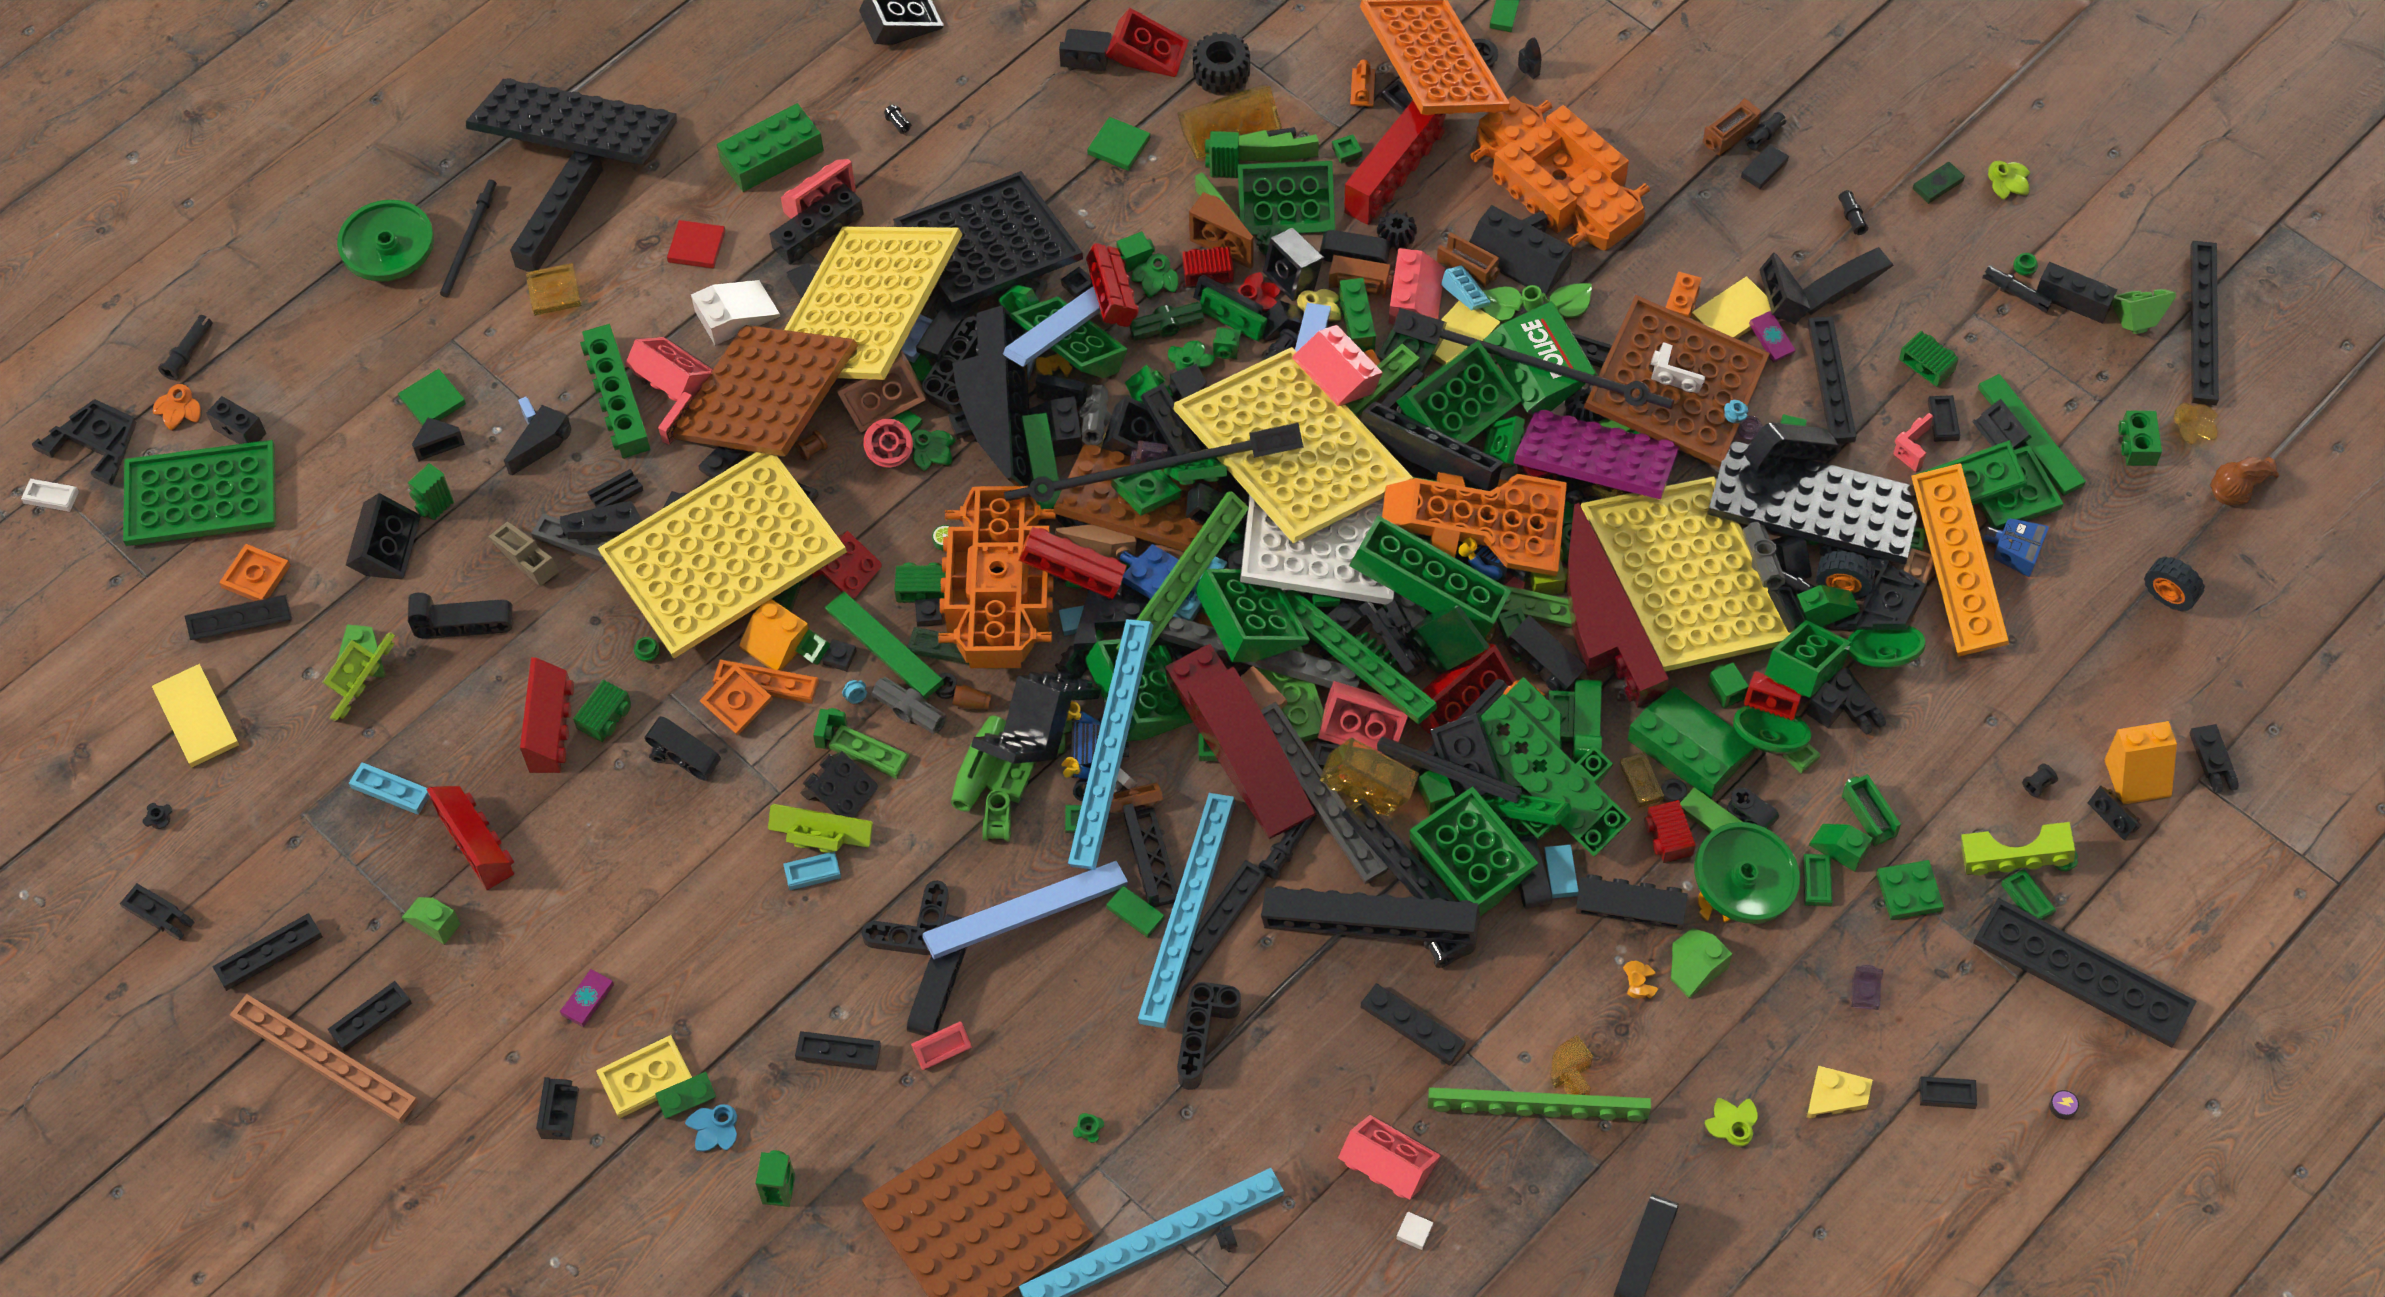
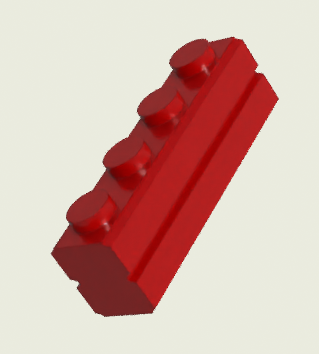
M1095 243L1086 257V262L1105 323H1117L1119 326L1128 327L1132 320L1137 317L1139 307L1134 302V291L1129 286V275L1126 274L1124 269L1125 261L1121 259L1118 248L1111 246L1106 248L1105 245Z
M1035 527L1031 528L1018 560L1110 599H1113L1117 593L1127 566L1120 563L1116 558L1105 557L1096 553L1092 548L1081 547L1074 544L1070 539L1059 538L1050 534L1046 529Z

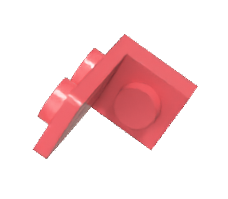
M1930 413L1923 419L1919 417L1909 431H1903L1895 440L1896 446L1893 454L1915 472L1923 466L1926 452L1923 451L1920 445L1914 442L1930 429L1933 415Z

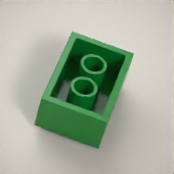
M1805 620L1772 650L1764 675L1773 679L1778 684H1783L1795 690L1800 695L1811 698L1825 682H1828L1843 668L1851 642Z

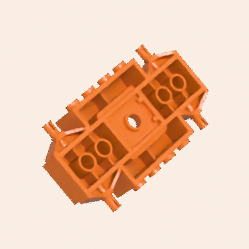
M1513 95L1508 99L1510 103L1508 111L1489 112L1479 119L1476 140L1480 148L1470 154L1471 159L1474 162H1477L1483 156L1494 159L1492 176L1494 181L1508 190L1514 199L1524 204L1530 213L1536 214L1543 210L1548 216L1547 227L1557 234L1573 223L1577 233L1568 238V243L1572 247H1575V245L1583 240L1600 250L1606 251L1643 224L1645 210L1641 197L1650 192V187L1646 186V183L1636 190L1622 187L1626 184L1629 160L1564 105L1548 115L1545 123L1543 114L1552 109V104L1548 103V100H1545L1538 107H1534L1519 101ZM1556 175H1561V176L1565 177V179H1563V180H1560V179L1556 180V179L1554 178V176H1556Z
M1028 486L972 487L963 506H960V510H945V520L963 521L965 527H948V537H943V551L947 552V557H942V572H946V578H941V593H945V598H940V614H945L947 633H938L939 644H957V648L966 663H969L970 668H1021V662H1024L1034 644H1037V642L1052 643V632H1049V613H1053V597H1050V592H1054V578L1051 577L1050 573L1018 560L1031 528H1043L1050 533L1049 526H1037L1038 520L1056 519L1054 509H1041V506L1032 497L1006 502L1004 495L1006 491ZM995 567L1004 569L1000 573H993L991 571Z

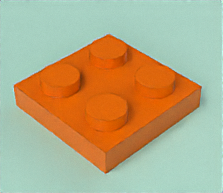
M245 544L219 584L221 588L253 601L269 598L291 565L286 559Z
M734 664L701 698L700 702L738 736L773 698L741 668Z

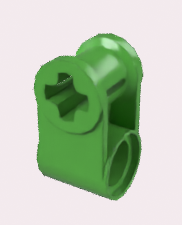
M994 790L987 796L983 820V841H988V839H1005V842H1010L1012 811L1009 795L1003 790ZM997 803L1004 804L1002 808L993 807Z

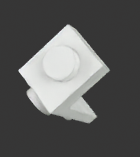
M1663 343L1659 351H1654L1651 365H1654L1651 379L1665 385L1681 388L1687 392L1699 393L1705 376L1668 365L1673 345Z

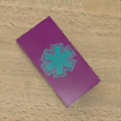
M1771 311L1750 320L1749 325L1765 351L1770 353L1769 357L1773 363L1794 354L1795 348Z
M590 969L560 1010L561 1015L584 1027L614 986L613 981Z

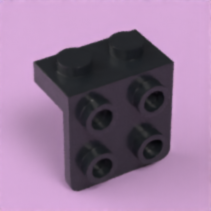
M1068 29L1065 41L1060 42L1059 46L1060 67L1106 71L1108 62L1106 53L1112 39L1111 33Z
M841 751L834 755L828 754L820 762L819 765L822 768L816 774L813 772L803 782L805 788L800 794L807 800L817 797L835 815L853 818L877 790L878 785Z

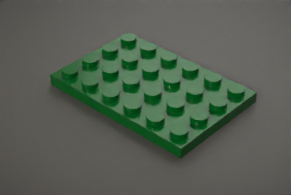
M273 440L124 459L123 542L126 546L276 527L275 444Z

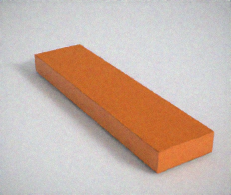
M721 659L719 661L713 679L714 685L736 664L771 696L813 703L819 684L817 677Z

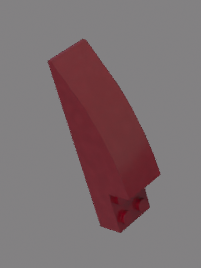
M1577 503L1574 505L1567 569V593L1571 625L1578 653L1582 663L1587 666L1585 669L1587 675L1613 665L1618 679L1623 678L1627 686L1624 689L1629 701H1634L1638 708L1663 696L1666 693L1669 679L1580 504Z
M1211 644L1165 666L1168 684L1269 840L1315 816V812L1283 749L1236 669L1232 667L1227 670Z

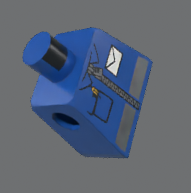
M2010 518L2007 520L2003 531L1988 526L1983 540L1997 545L1993 557L1996 561L2030 577L2049 526Z

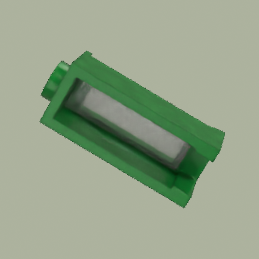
M1867 774L1860 778L1856 776L1849 779L1845 783L1841 797L1846 800L1867 834L1873 838V846L1875 847L1897 837L1901 823L1870 776Z

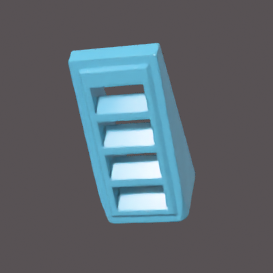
M1463 266L1453 267L1445 271L1441 285L1471 311L1490 305V300Z

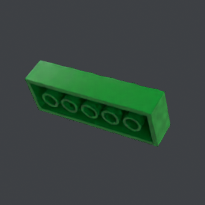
M1377 515L1349 565L1432 613L1460 606L1484 639L1493 627L1512 591Z

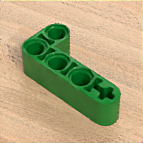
M1575 679L1572 761L1575 764L1594 745L1600 751L1602 748V736H1600V680Z

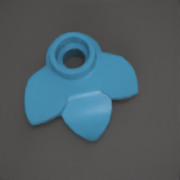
M721 1104L713 1110L701 1108L691 1114L685 1122L688 1127L698 1131L695 1140L697 1151H710L717 1145L727 1151L736 1142L737 1132L734 1126L737 1122V1114L735 1109L729 1105ZM722 1116L728 1117V1120L725 1122L719 1121Z

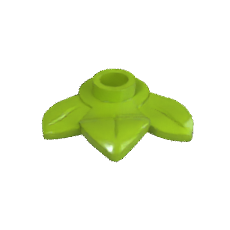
M1994 161L1989 166L1988 177L1993 182L1992 188L2000 198L2005 200L2010 192L2025 196L2029 194V184L2026 177L2030 174V171L2024 165L2016 162L2007 164L2003 161Z
M1718 1098L1714 1107L1715 1117L1704 1122L1707 1130L1716 1138L1727 1139L1734 1146H1746L1752 1140V1127L1758 1119L1754 1103L1751 1099H1746L1737 1108L1730 1102ZM1741 1131L1744 1136L1737 1137L1734 1132Z

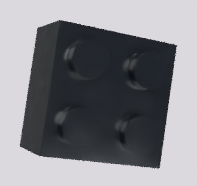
M1290 228L1270 239L1262 272L1292 301H1295L1301 292L1315 290L1323 256L1293 228Z

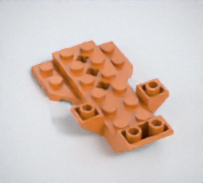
M1438 472L1436 482L1414 478L1386 485L1382 517L1410 533L1432 536L1429 544L1454 558L1458 541L1463 542L1471 537L1478 545L1488 546L1506 568L1556 576L1559 568L1567 483L1516 474L1502 486L1496 487L1492 491L1465 487L1463 476Z

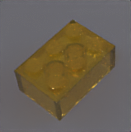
M1351 737L1328 755L1320 781L1327 784L1330 789L1341 791L1350 796L1355 802L1364 798L1376 813L1387 816L1410 800L1419 773Z

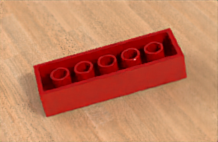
M1412 100L1345 183L1344 213L1369 225L1373 218H1378L1386 202L1389 203L1393 199L1395 191L1399 186L1402 187L1405 184L1410 172L1418 168L1420 160L1424 155L1427 156L1430 153L1434 142L1442 138L1445 132L1443 124L1446 113L1421 114L1414 100Z

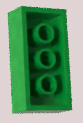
M798 103L716 144L720 162L742 192L824 151L820 131Z

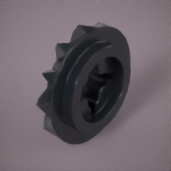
M1473 39L1472 42L1479 53L1483 50L1482 58L1486 65L1493 67L1494 62L1498 60L1496 45L1486 39Z

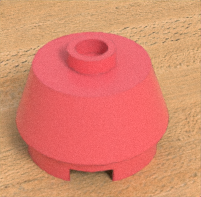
M882 419L876 421L865 433V452L869 459L879 466L896 467L901 465L912 452V435L908 428L897 420Z

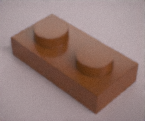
M1155 782L1114 792L1110 808L1112 812L1123 813V806L1132 803L1134 807L1140 805L1144 807L1153 806L1157 801L1163 800L1162 791L1158 783Z

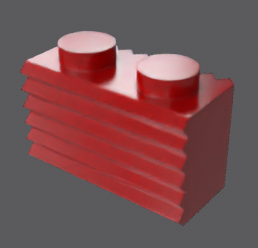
M1217 246L1207 250L1191 249L1188 252H1182L1186 287L1196 286L1198 278L1203 274L1219 283L1233 282L1230 247Z
M1755 671L1748 687L1744 705H1749L1750 708H1759L1760 711H1769L1770 714L1774 713L1775 716H1784L1785 719L1793 720L1802 695L1783 684L1774 682L1773 679L1765 676L1763 673Z
M1677 800L1649 807L1647 817H1644V823L1647 832L1653 833V849L1656 855H1661L1663 863L1693 856L1696 845L1680 801Z

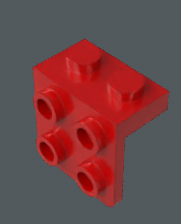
M847 530L837 536L847 552L812 573L811 576L815 578L823 574L841 592L844 591L853 599L880 570L882 563Z

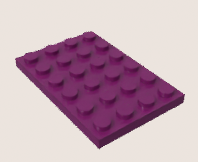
M1548 410L1534 412L1515 454L1514 463L1661 500L1676 461L1679 447L1666 439L1658 441L1646 434H1634L1626 432L1621 428H1609L1601 426L1597 422H1585L1577 420L1572 416H1560Z

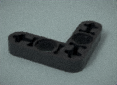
M937 880L926 885L917 926L870 921L862 928L864 943L868 947L875 949L930 955L928 947L922 944V941H924L923 933L926 930L930 931L938 928L943 924L949 900L946 884ZM936 890H940L941 894L938 895L937 905L933 904L932 894H935ZM930 912L939 915L938 920L934 923H928L924 920V917ZM877 930L879 935H876L875 939H871L870 934ZM889 931V932H888V941H885V937H884V936L887 937L886 932ZM897 933H905L908 936L907 940L903 943H895L893 937Z

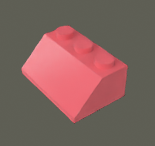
M849 159L835 160L831 164L824 166L821 171L812 177L806 178L803 183L794 189L787 191L781 197L783 212L792 219L843 183L853 192H856L851 161Z
M1398 248L1389 312V323L1395 324L1400 308L1435 319L1439 317L1443 288L1441 283L1445 267L1423 251Z
M1337 325L1318 331L1292 358L1337 406L1374 394L1383 373Z
M664 337L635 339L625 363L627 367L633 370L632 373L634 375L647 379L651 382L650 385L652 387L665 391L669 394L668 397L676 402L684 392L691 394L694 399L713 370Z
M1333 681L1325 705L1318 738L1343 746L1380 752L1377 750V743L1381 737L1399 742L1408 716L1382 695Z
M1369 1115L1350 1130L1338 1159L1344 1161L1350 1169L1359 1170L1368 1175L1371 1181L1392 1189L1397 1196L1410 1200L1420 1191L1441 1155Z

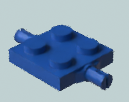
M1153 544L1139 557L1124 551V554L1122 553L1120 556V560L1129 564L1130 567L1124 573L1122 583L1151 599L1179 559ZM1191 590L1186 599L1190 601L1195 591Z

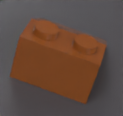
M1203 192L1189 211L1190 241L1206 249H1212L1217 246L1226 248L1228 246L1230 247L1232 261L1252 269L1254 266L1253 236L1224 201L1217 196Z

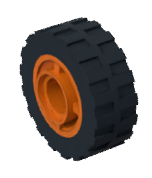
M1834 551L1821 557L1816 575V583H1818V586L1825 585L1850 590L1854 599H1860L1863 596H1867L1872 590L1875 567L1871 564V561L1856 553Z
M2165 556L2158 558L2144 577L2145 586L2148 588L2149 593L2162 604L2178 611L2192 609L2205 591V585L2198 573L2190 565L2173 557Z

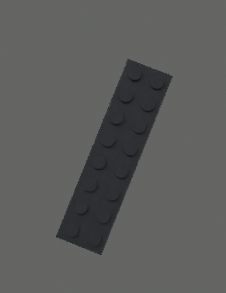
M2000 898L1997 899L1973 944L2171 1048L2197 1002Z

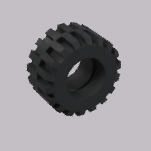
M1215 32L1212 33V36H1204V40H1199L1197 46H1194L1192 54L1193 77L1196 79L1197 85L1202 86V89L1205 91L1211 90L1213 94L1221 92V95L1226 94V92L1233 93L1236 88L1241 89L1243 84L1247 83L1248 77H1250V51L1247 43H1244L1241 37L1236 38L1235 34L1228 35L1227 32H1222V34ZM1218 62H1226V64H1216V63H1218Z

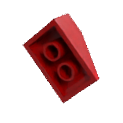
M1129 8L1118 20L1106 54L1109 58L1126 67L1175 77L1189 40Z

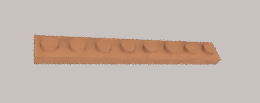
M248 994L245 995L230 1014L232 1020L401 1124L418 1103L416 1097Z

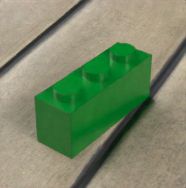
M1364 278L1341 280L1339 283V300L1347 336L1363 352L1373 349L1375 352L1376 334Z

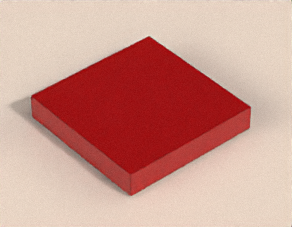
M679 220L667 255L668 262L714 269L726 232L725 226Z

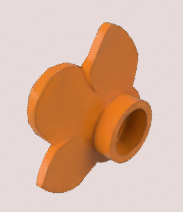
M176 384L169 389L166 395L156 400L153 406V414L163 415L165 425L172 431L183 421L184 417L189 421L198 423L201 407L198 401L192 398V392L188 386ZM179 392H182V396L180 398H175V396Z

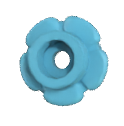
M1731 400L1724 407L1725 417L1732 423H1740L1747 418L1748 407L1739 400Z
M856 680L849 681L842 690V695L852 704L860 703L867 696L866 685L861 680L858 682Z

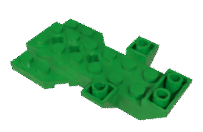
M1524 677L1506 695L1503 693L1481 716L1503 782L1518 788H1525L1534 797L1570 803L1572 810L1558 825L1520 819L1538 839L1559 825H1562L1588 852L1596 857L1632 821L1599 788L1613 763L1594 745L1575 764L1561 750L1562 714ZM1502 727H1511L1508 729L1510 734L1507 737L1505 735L1499 737L1501 733L1499 730ZM1521 744L1523 746L1529 745L1527 747L1529 751L1525 755L1523 753L1517 754L1519 751L1517 748ZM1539 762L1541 764L1547 762L1545 765L1547 770L1544 773L1542 771L1535 772L1538 769L1536 765Z

